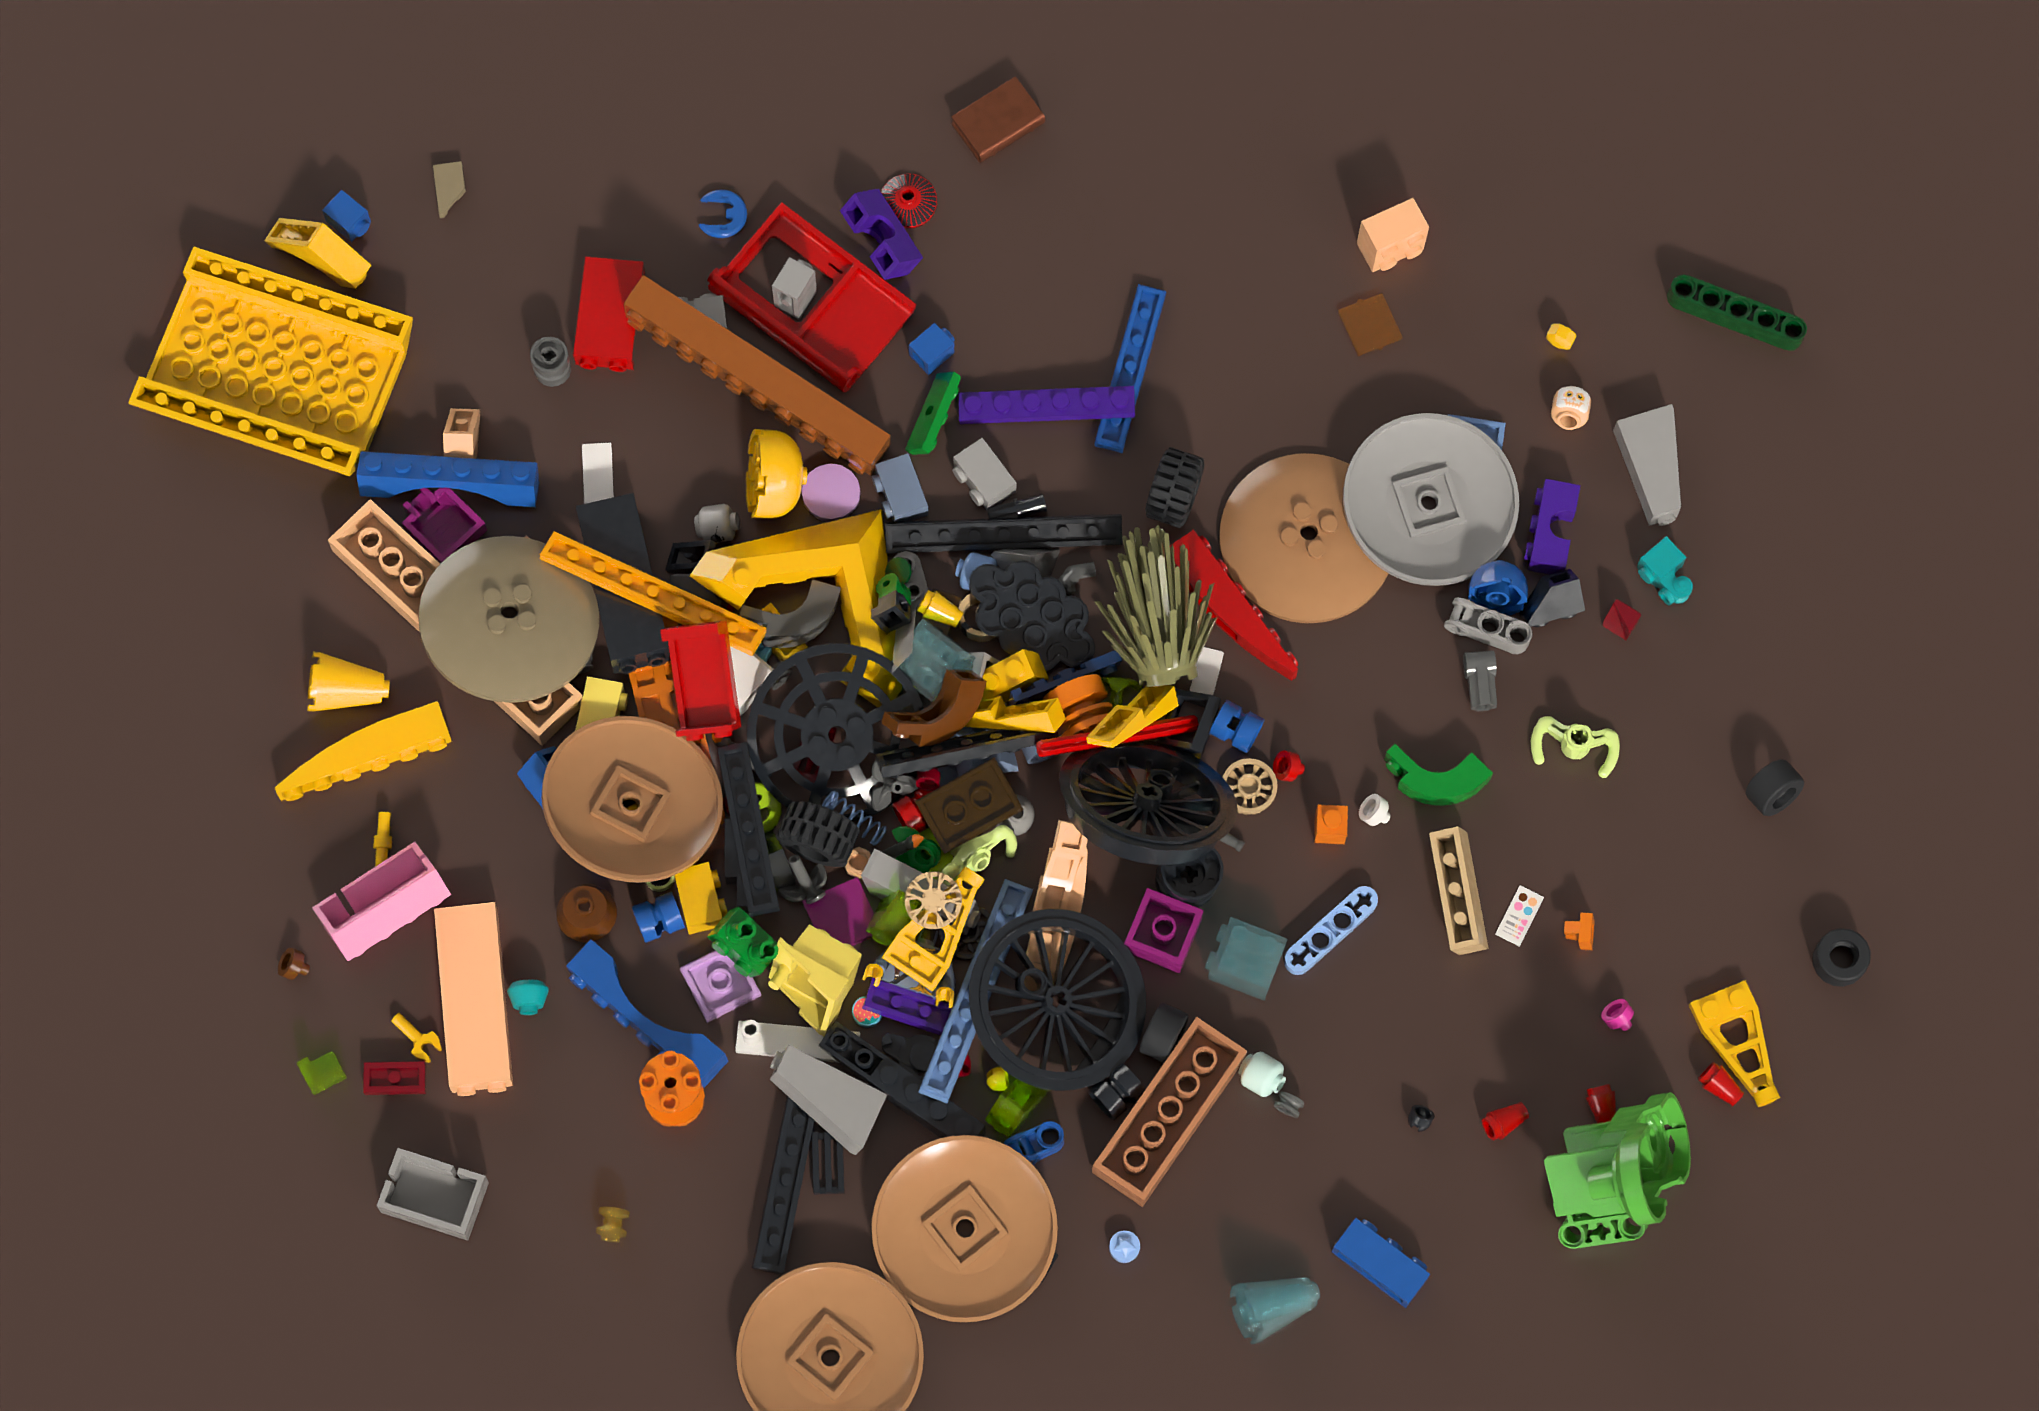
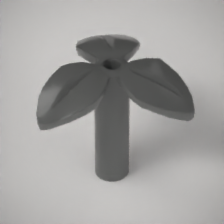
M876 760L874 761L872 776L875 780L883 783V786L872 790L871 803L875 811L883 810L890 804L891 792L908 795L918 789L915 784L916 779L908 774H903L894 779L890 777L883 778Z
M799 855L791 856L788 862L800 886L793 885L778 889L779 894L784 899L793 902H799L807 896L806 904L814 903L823 898L826 892L819 888H822L827 880L824 865L818 863L810 875H808Z

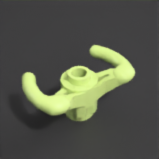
M1551 716L1541 717L1533 729L1531 753L1535 764L1541 765L1545 760L1542 751V738L1546 732L1561 742L1562 752L1571 759H1581L1588 754L1591 748L1603 744L1608 745L1607 758L1598 771L1599 776L1602 778H1606L1617 763L1620 743L1618 734L1612 729L1606 728L1599 731H1591L1588 726L1578 725L1577 723L1566 726Z
M999 825L991 832L975 837L953 849L950 853L954 856V859L942 870V873L954 879L960 874L964 866L974 872L984 870L990 861V850L1004 839L1006 841L1005 855L1008 858H1013L1017 849V839L1013 830L1006 825ZM946 880L943 881V884L947 886L951 885Z

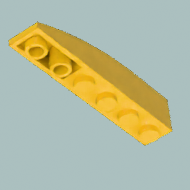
M438 701L376 722L329 746L275 787L278 797L281 801L285 799L286 801H294L301 798L305 792L314 789L315 791H323L330 788L334 782L340 780L352 781L359 778L363 772L369 770L374 772L388 768L390 766L389 763L398 760L402 762L410 761L418 757V753L427 750L435 752L444 749L447 743L452 742Z

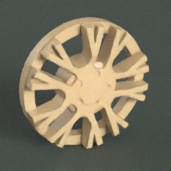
M1250 758L1241 759L1231 764L1223 775L1225 781H1227L1228 777L1237 781L1236 785H1229L1232 791L1236 789L1238 793L1234 794L1235 798L1242 797L1244 800L1242 806L1237 805L1238 813L1245 815L1260 813L1274 801L1277 793V779L1272 769L1264 762ZM1243 765H1254L1252 774H1246ZM1261 767L1264 771L1258 778L1255 774ZM1235 768L1241 773L1242 776L1240 778L1233 771ZM1270 776L1272 785H1262L1261 780ZM1261 789L1272 792L1271 796L1261 793ZM1261 797L1265 803L1258 807L1255 798ZM1247 799H1252V808H1247Z
M926 872L911 881L905 892L904 903L909 917L917 925L927 929H939L949 925L958 916L962 905V895L957 883L948 875L940 872ZM933 877H938L937 888H932ZM926 878L929 888L924 890L917 882ZM944 880L952 886L946 892L941 890V884ZM912 889L922 892V896L919 897L911 894ZM956 893L957 898L946 900V894ZM910 900H919L921 902L920 908L911 910ZM946 903L956 904L953 914L945 909ZM924 908L927 912L919 920L916 915ZM942 910L947 917V920L944 922L938 913V911ZM930 913L936 915L937 924L926 923Z

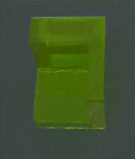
M329 1052L310 1062L308 1057L296 1062L314 1095L347 1078L334 1052Z

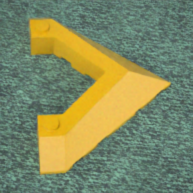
M882 509L707 551L690 574L691 578L737 610L740 609L754 588L765 587L767 584L783 582V584L803 582L812 578L823 577L825 579L834 577L836 586L841 587V610L845 627L848 628L851 644L871 649L893 662L896 630L886 634L871 619V610L878 607L876 585L885 576V569L888 564ZM852 655L842 672L852 673L857 655ZM868 660L863 677L879 686L889 697L890 701H892L902 690V684L888 670L878 663ZM840 681V682H842L843 684H845L846 686L848 685V682H846V681ZM859 687V695L876 707L882 706L881 702L864 687Z

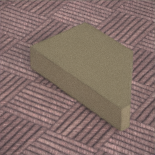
M462 161L433 165L440 218H444L452 205L466 192Z

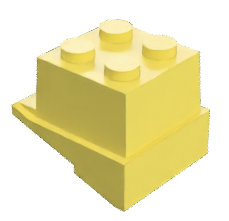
M809 924L793 946L786 943L782 938L779 939L777 943L778 955L773 959L768 985L774 990L780 989L800 1009L798 1014L820 1035L825 1037L838 1018L842 1002L854 984L862 954L857 952L853 946L843 944L834 939L825 930L817 929Z

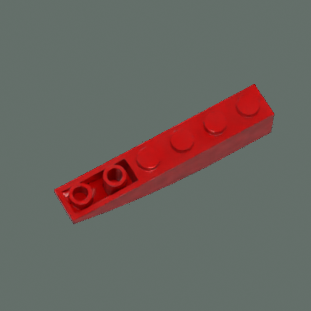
M1192 530L1171 544L1170 547L1172 545L1174 547L1175 568L1177 566L1180 568V547L1184 544L1185 549L1188 548L1189 593L1195 592L1196 582L1199 579L1202 581L1198 600L1199 606L1203 597L1207 595L1209 585L1214 583L1206 614L1212 612L1211 619L1217 617L1216 625L1262 663L1291 681L1295 679L1298 672L1297 666L1299 665L1296 658L1290 651H1284L1279 644L1281 639L1273 628L1268 629L1262 621L1264 618L1261 611L1256 605L1253 604L1251 606L1245 599L1246 593L1243 587L1237 581L1233 583L1227 575L1229 571L1225 563L1220 558L1216 560L1210 552L1212 549L1207 539L1203 535L1199 537Z

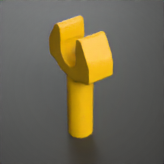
M401 1013L396 1014L391 1020L413 1042L414 1048L411 1053L417 1060L431 1062L429 1056L422 1050L425 1044L430 1043L438 1051H442L439 1037L433 1031L428 1034L420 1033Z

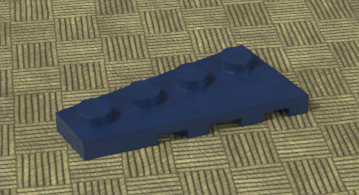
M1115 650L1082 663L1080 670L1075 671L1074 668H1068L1052 677L1054 681L1049 683L1043 678L1033 682L1031 686L1025 689L1026 692L1022 693L1020 688L1010 691L1007 703L1009 706L1040 701L1054 688L1081 676L1101 674L1102 678L1108 677L1118 671L1117 667L1120 666L1122 658Z

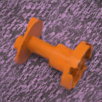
M666 1051L648 1061L641 1072L639 1085L646 1109L651 1117L661 1125L669 1127L685 1126L695 1120L703 1109L705 1093L704 1088L701 1086L700 1072L694 1062L685 1055L675 1051Z

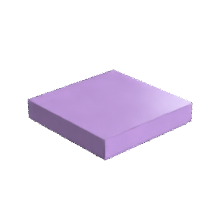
M717 951L708 953L680 967V971L707 1023L761 996V992L753 977L741 975L734 968L733 965L735 963L727 955L722 956Z

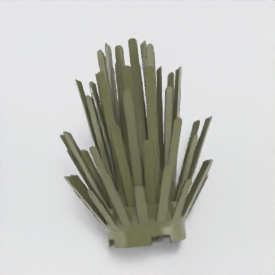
M1159 525L1155 529L1151 528L1149 530L1150 541L1148 542V547L1142 545L1141 532L1138 527L1134 529V533L1129 531L1130 540L1125 535L1122 538L1126 555L1119 553L1118 559L1131 605L1122 577L1115 571L1112 561L1107 560L1118 591L1114 593V596L1135 639L1136 645L1113 605L1107 604V613L1101 602L1095 601L1129 654L1108 631H1102L1103 634L1112 643L1110 645L1137 673L1139 685L1147 683V687L1176 684V680H1179L1180 676L1187 675L1188 680L1198 677L1196 663L1217 620V617L1211 619L1212 612L1206 614L1214 586L1213 583L1209 585L1207 595L1203 597L1195 622L1202 581L1199 579L1196 582L1195 592L1190 594L1189 601L1188 548L1185 549L1184 544L1180 547V568L1179 566L1175 568L1173 545L1170 547L1169 534L1160 529Z

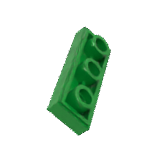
M956 372L936 374L905 448L910 454H929L935 448L938 432L948 418L947 411L951 401L959 392L958 385L961 376Z

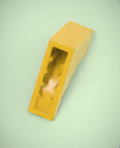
M279 218L264 240L270 247L290 253L311 264L341 287L356 289L357 286L364 282L367 271L371 267L370 263L324 223Z

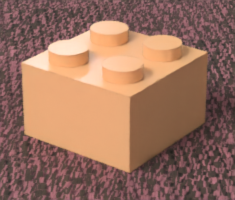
M1411 198L1361 221L1357 245L1372 272L1379 269L1385 271L1395 266L1397 261L1403 258L1412 259L1422 253L1429 226L1414 198Z

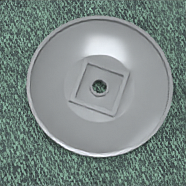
M1421 413L1403 416L1390 421L1374 431L1361 444L1347 469L1343 487V507L1353 538L1363 553L1374 564L1401 580L1420 585L1440 586L1467 580L1472 577L1481 565L1495 561L1509 543L1516 527L1519 512V492L1515 474L1508 459L1488 435L1472 424L1452 416ZM1425 496L1432 497L1436 501V508L1433 510L1425 509L1421 504V498Z

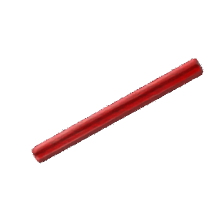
M1195 715L1154 721L1120 744L1194 732L1199 726L1198 718ZM1091 732L1045 739L1036 743L1039 757L1105 746L1088 744L1086 737Z

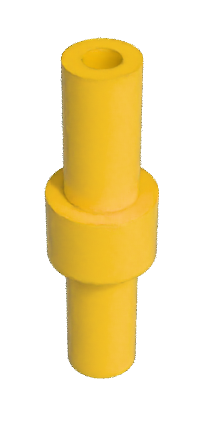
M379 812L378 830L377 835L374 836L373 848L376 849L375 867L388 859V850L392 848V836H389L390 812Z

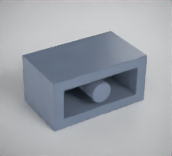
M908 453L875 464L876 475L872 476V481L876 492L882 491L885 501L881 502L887 519L892 517L893 522H910L928 516V504Z

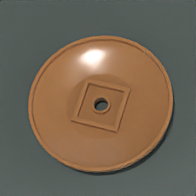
M1293 454L1279 457L1266 462L1249 473L1229 497L1220 524L1219 545L1221 557L1228 568V575L1233 583L1237 581L1246 593L1245 598L1262 611L1291 622H1327L1344 617L1362 607L1378 592L1389 573L1379 568L1363 553L1353 538L1346 521L1343 507V487L1350 464L1319 454ZM1305 527H1311L1316 531L1317 536L1312 540H1306L1301 536L1300 531Z
M616 716L604 718L579 728L569 735L555 750L543 777L542 807L552 835L562 849L576 862L590 871L610 879L637 883L652 882L672 877L686 870L708 850L716 836L722 817L723 797L721 785L713 765L704 752L693 741H686V736L676 737L675 728L642 717ZM624 800H633L637 803L638 808L636 810H628L623 806L622 802Z
M959 1135L940 1138L908 1154L896 1165L883 1183L872 1217L874 1251L887 1281L900 1292L910 1305L919 1311L952 1322H977L991 1319L1012 1310L1033 1293L1045 1277L1051 1265L1057 1243L1058 1223L1055 1204L1051 1192L1038 1170L1013 1148L999 1141L980 1136ZM968 1219L974 1224V1232L970 1237H961L957 1233L956 1227L960 1220Z
M826 1262L803 1266L786 1273L771 1283L757 1297L741 1326L737 1342L736 1360L740 1384L753 1411H906L920 1384L924 1351L918 1321L905 1298L895 1287L879 1275L859 1266ZM835 1350L840 1356L839 1362L834 1366H826L821 1360L825 1351Z

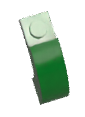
M1396 744L1386 752L1384 758L1387 762L1385 765L1388 770L1397 777L1399 775L1403 777L1397 789L1406 796L1429 805H1451L1467 800L1477 794L1491 780L1493 772L1472 752L1457 767L1441 773L1430 772L1419 767Z

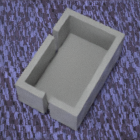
M397 1148L388 1173L392 1181L397 1182V1185L395 1187L392 1181H385L377 1203L379 1211L383 1214L468 1241L489 1184L486 1176L463 1168H459L456 1172L453 1165Z

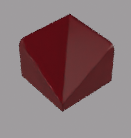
M1616 599L1602 625L1627 641L1638 624L1641 613Z

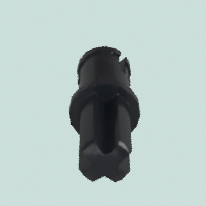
M1043 494L1018 501L1017 498H1014V502L987 509L989 519L1020 518L1047 512Z

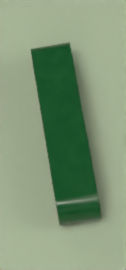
M1679 275L1674 278L1667 294L1668 303L1675 309L1784 350L1792 351L1799 348L1807 333L1806 323L1798 316L1689 275ZM1676 289H1684L1689 295H1679ZM1711 299L1716 305L1708 306L1703 300ZM1738 309L1743 313V316H1735L1730 310ZM1764 319L1770 323V326L1764 327L1759 324L1758 320ZM1785 330L1795 331L1798 337H1790Z

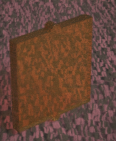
M1382 293L1366 300L1358 299L1357 303L1338 310L1358 356L1375 349L1382 350L1383 346L1403 338Z

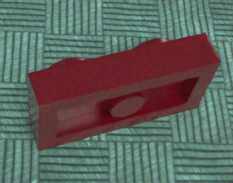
M425 1061L364 1062L363 1093L364 1095L426 1094L427 1064Z

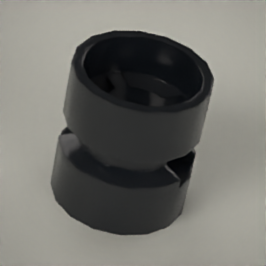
M1121 1063L1112 1071L1107 1081L1102 1080L1088 1090V1093L1103 1113L1111 1120H1115L1127 1110L1126 1103L1134 1104L1142 1096L1145 1088L1135 1074L1126 1065Z

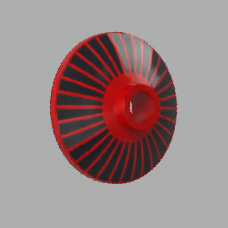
M901 174L893 177L884 185L881 191L904 228L919 227L928 222L935 213L937 207L935 189L928 180L919 175ZM905 194H912L914 196L911 200L903 198Z

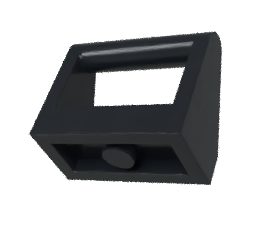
M1176 689L1179 706L1168 712L1165 719L1177 718L1184 701L1204 707L1205 710L1192 743L1170 739L1171 736L1159 737L1156 742L1185 751L1201 759L1211 727L1220 709L1221 698L1209 694Z

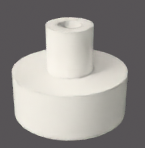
M1378 794L1368 796L1360 806L1359 818L1370 826L1378 825L1380 822L1387 823L1391 817L1388 812V801Z

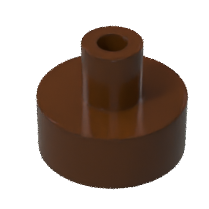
M292 947L288 948L279 961L278 974L289 980L295 979L298 974L306 976L310 965L304 963V953Z

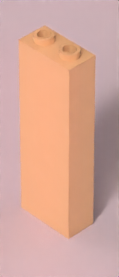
M495 902L436 908L434 913L449 1087L452 1093L457 1092L458 1096L474 1095L476 1090L488 1089L490 1093L506 1091V1087L513 1086L497 906Z

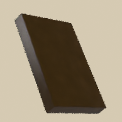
M994 757L915 801L944 855L1024 810Z

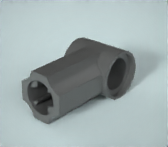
M1495 651L1464 652L1463 667L1465 679H1468L1471 710L1488 711L1496 708L1497 698L1494 677H1496L1497 667Z

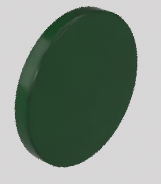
M896 557L888 562L885 575L890 573L896 574L900 583L904 585L911 577V565L906 559Z

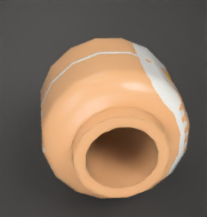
M1575 386L1559 389L1554 395L1551 409V417L1554 422L1566 430H1573L1585 425L1589 419L1591 408L1589 394Z

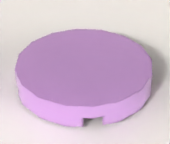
M826 464L818 466L807 475L806 485L802 487L804 506L808 512L820 521L831 522L847 518L859 505L860 486L858 479L851 470L842 465Z

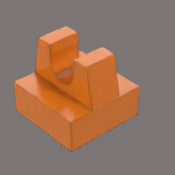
M1580 913V921H1565V938L1578 940L1581 950H1593L1595 925L1593 913Z

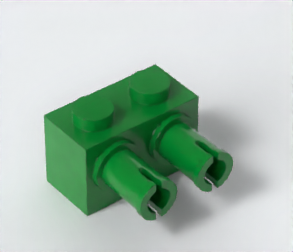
M740 907L729 910L707 936L713 942L712 947L722 956L727 955L735 963L733 965L734 968L745 977L749 976L751 978L761 975L778 955L777 942Z

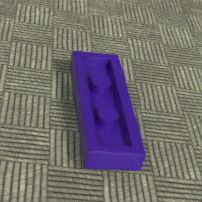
M871 979L862 1009L940 1036L942 1035L952 1008H949L948 1003L940 1001L939 1005L935 1006V999L884 981H880L879 986L875 987L876 979Z

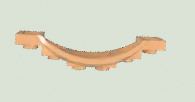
M1058 821L1053 848H1049L1044 875L1040 876L1033 911L1063 909L1081 913L1086 883L1088 859L1086 845L1088 839L1075 828L1072 822ZM1042 931L1054 982L1062 934L1055 931ZM1034 933L1029 934L1030 939L1026 955L1034 967L1043 972ZM1070 934L1068 935L1063 969L1075 937ZM1026 976L1024 979L1025 987L1030 991H1035L1037 989L1036 982L1032 977Z

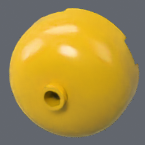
M754 429L748 446V454H753V456L749 457L748 471H746L748 512H752L751 518L773 519L782 517L789 513L797 504L802 484L806 485L807 467H803L800 449L789 435L777 430Z

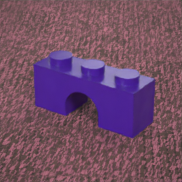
M879 189L854 193L841 208L840 212L854 233H868L879 243L878 248L871 254L870 258L884 280L908 275L923 259V256Z
M1545 479L1543 487H1537L1534 505H1538L1539 509L1537 515H1532L1529 532L1534 533L1533 542H1527L1524 559L1529 560L1527 570L1549 575L1565 570L1571 540L1555 536L1550 529V524L1558 520L1573 521L1581 485Z

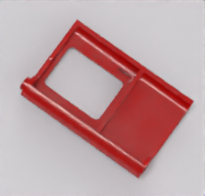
M782 202L743 246L729 265L721 269L715 268L707 279V282H709L708 289L717 296L723 295L724 302L844 393L855 384L907 322L916 308V303ZM771 238H777L833 281L832 286L801 322L792 320L739 279L740 274Z

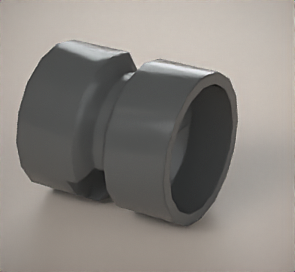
M543 337L536 341L531 348L530 358L537 380L543 385L550 387L563 384L570 377L571 362L564 342L555 337Z

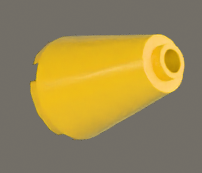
M313 651L312 658H318L317 664L311 665L308 699H313V705H307V711L314 712L379 704L382 702V697L388 698L390 680H384V673Z

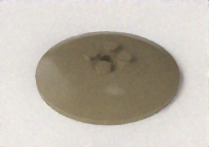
M516 536L482 539L452 553L430 576L421 596L419 606V632L422 644L436 669L449 682L464 692L496 702L513 703L535 700L547 696L568 684L588 662L594 650L599 631V608L596 595L589 581L540 559V553L546 545L545 543ZM512 607L517 610L518 614L516 617L509 619L505 618L501 611L504 608Z

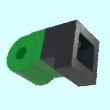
M890 573L885 575L876 585L878 607L871 610V619L888 634L911 623V591L906 585L900 583L896 574Z

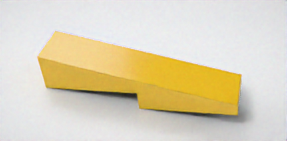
M1146 685L1127 706L1116 705L1086 737L1087 743L1111 748L1119 745L1179 706L1175 687L1171 685L1147 687Z
M1002 696L982 699L975 714L964 727L1055 733L1066 718L1058 698L1006 707Z

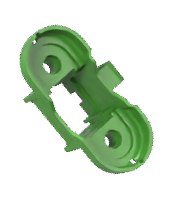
M1673 1093L1651 1095L1645 1104L1619 1108L1609 1122L1565 1129L1563 1136L1568 1153L1550 1155L1544 1160L1556 1217L1567 1215L1558 1232L1560 1242L1565 1247L1576 1249L1639 1239L1649 1224L1663 1221L1666 1216L1667 1199L1659 1198L1658 1196L1664 1189L1674 1185L1685 1184L1691 1165L1687 1125L1680 1103ZM1668 1124L1672 1128L1665 1130L1664 1125ZM1670 1135L1672 1136L1675 1142V1151L1673 1154L1671 1153L1669 1148ZM1630 1217L1635 1223H1637L1640 1226L1632 1225L1629 1222L1628 1218ZM1569 1226L1577 1227L1581 1235L1572 1233Z

